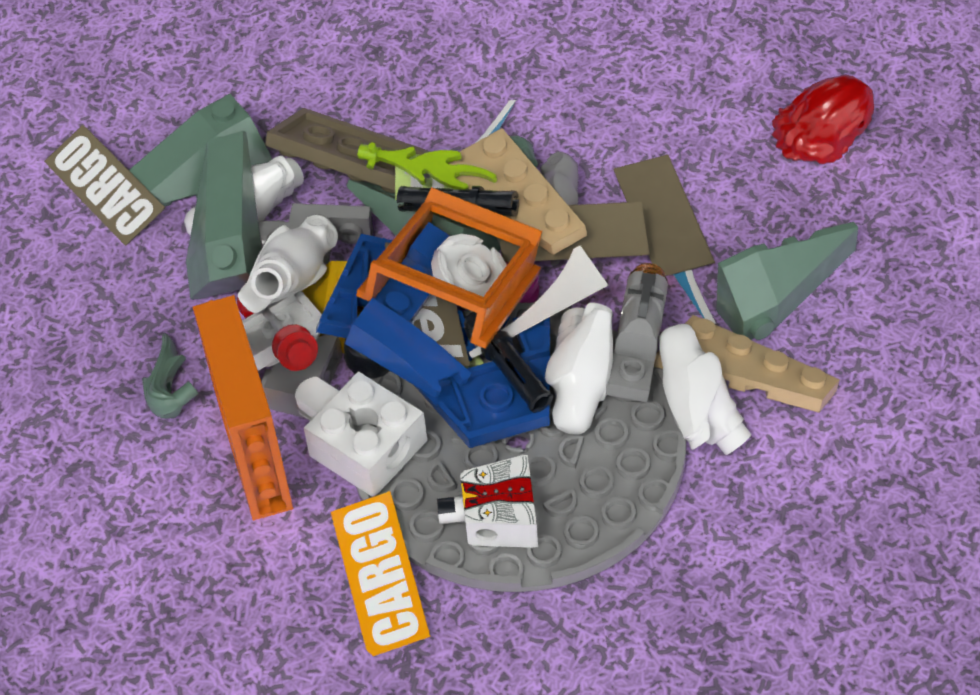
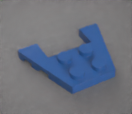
M360 234L316 326V333L347 338L351 326L357 318V306L365 307L369 302L356 296L357 289L367 279L371 262L378 259L385 250V243H391L392 240ZM457 310L468 359L472 361L468 352L476 347L475 344L470 343L471 340H468L464 329L465 318L462 311Z
M549 317L516 336L523 353H520V356L550 392V385L545 380V372L550 359ZM493 361L467 368L472 374L467 383L459 386L453 377L439 381L441 392L437 397H433L416 387L469 448L550 425V405L540 412L533 413ZM514 367V370L518 373L522 380L526 382L524 378L520 375V373L517 371V369Z

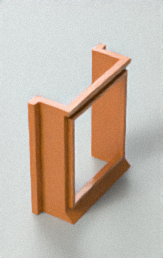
M431 187L425 202L378 259L371 262L369 275L357 289L356 296L370 301L371 298L377 296L388 280L392 278L477 313L470 343L486 349L540 274L541 267L535 265L534 262L542 231ZM434 213L520 246L483 297L401 264L406 258L410 246L428 222L432 223Z

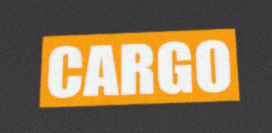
M391 491L331 511L366 650L372 656H376L430 637Z

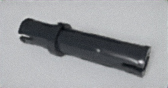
M400 186L397 193V203L403 204L397 206L399 211H417L425 202L431 188ZM472 186V189L435 188L503 216L515 217L518 213L519 199L513 200V198H518V192L515 190L492 191L484 190L482 186Z
M471 312L464 321V326L471 333H473L477 316L476 312ZM499 329L492 340L502 352L491 341L486 349L481 347V353L487 360L493 361L533 413L544 410L553 400L552 393L546 389L530 366L513 347V339L508 332ZM514 367L517 369V371L520 373V375L524 378L526 382L522 380V378L514 370Z

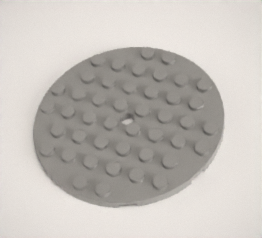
M519 302L510 314V319L505 327L513 322V318L520 317L534 303ZM566 308L550 317V357L556 347L561 317L570 308ZM468 310L462 312L464 318L466 319V317L473 311ZM464 327L467 337L471 340L472 333ZM612 329L614 353L617 331ZM515 335L512 337L513 347L519 354L523 353ZM483 354L479 355L484 364L492 362L487 360ZM653 368L647 403L606 395L604 401H599L590 428L582 434H568L556 428L552 415L556 395L554 388L550 385V392L553 395V400L550 403V425L473 448H469L413 384L391 371L382 377L372 379L424 412L427 442L377 495L391 491L409 560L429 573L450 582L490 591L526 592L561 587L584 580L608 569L636 550L656 530L676 498L685 467L686 439L683 438L681 431L674 421L664 393L663 369ZM516 436L524 437L529 441L526 444L525 450L521 447L514 448L506 444L508 440ZM521 455H528L537 523L538 547L472 546L468 544L465 521L439 524L437 499L463 496L460 473L467 469ZM356 487L360 501L371 498L370 495Z

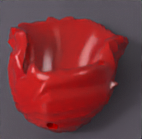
M847 74L826 78L805 88L792 103L785 108H779V114L772 120V126L776 130L771 135L778 140L776 148L782 150L783 156L792 161L802 160L804 162L825 164L840 160L843 157L842 155L848 152V148L852 146L854 139L861 135L872 121L874 113L873 90L863 81Z

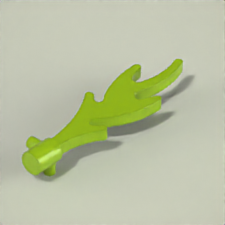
M371 142L368 145L360 144L357 156L359 159L368 161L366 165L368 169H374L376 162L382 161L404 170L421 185L426 184L425 177L423 176L426 173L437 182L452 189H469L467 183L456 179L458 176H476L493 183L497 182L496 175L486 169L465 164H448L449 162L462 159L459 151L438 150L409 159L416 155L414 147L387 151L382 150L381 147H377L375 143Z

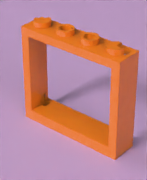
M231 295L214 301L212 299L206 303L192 306L216 399L252 520L292 510L293 504L272 415L235 296Z

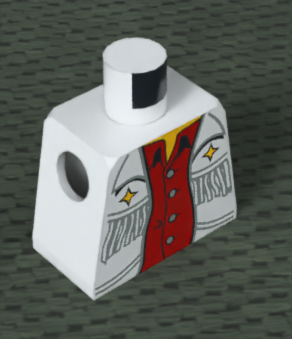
M521 455L464 470L460 473L463 496L437 499L439 524L465 521L468 544L472 546L538 547L537 523L528 455Z

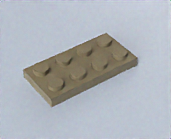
M302 108L267 131L265 146L279 150V153L284 156L299 157L313 162V165L318 168L333 169L345 173L352 180L367 181L379 185L384 191L389 193H395V166L379 161L376 162L374 169H368L366 167L368 161L359 159L357 156L360 144L368 145L373 142L377 147L387 151L414 147L416 154L419 155L431 152L306 108Z

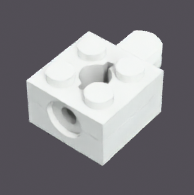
M359 371L341 390L318 377L306 379L296 389L295 399L298 412L310 421L304 427L309 456L371 497L376 496L427 442L424 412Z

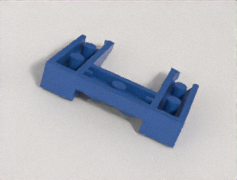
M428 222L410 246L407 256L401 264L433 277L431 267L433 254L450 235ZM390 278L376 298H371L353 322L345 344L433 397L439 396L441 392L438 382L448 377H453L459 386L466 384L472 373L435 340L412 324V321L431 294ZM510 316L507 318V320L505 321V323L502 325L503 327H505L506 324L508 323V321H509V319H510Z

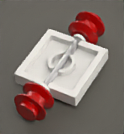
M302 291L271 303L256 314L249 311L237 297V306L245 317L242 322L258 371L264 367L276 365L279 362L288 370L300 371L306 369L315 361L318 354L316 339L320 335V333H316V326L322 314Z

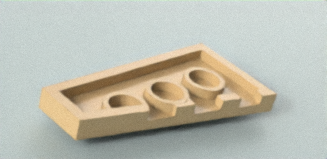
M503 128L460 151L461 160L448 163L451 165L465 164L480 167L494 173L497 177V182L493 183L481 177L458 176L456 179L467 183L469 189H472V186H482L484 190L517 191L518 198H513V200L519 199L518 213L515 217H506L541 230L539 246L552 255L587 236L585 224Z
M692 315L685 323L690 325L695 331L702 350L705 353L712 352L719 358L722 375L725 380L730 381L728 388L743 392L757 388L766 391L765 394L768 399L820 413L837 391L840 379L826 374L819 368L810 367L788 357L783 352L774 351L750 340L744 335L733 333L715 325L708 319ZM659 350L656 353L654 367L663 369Z

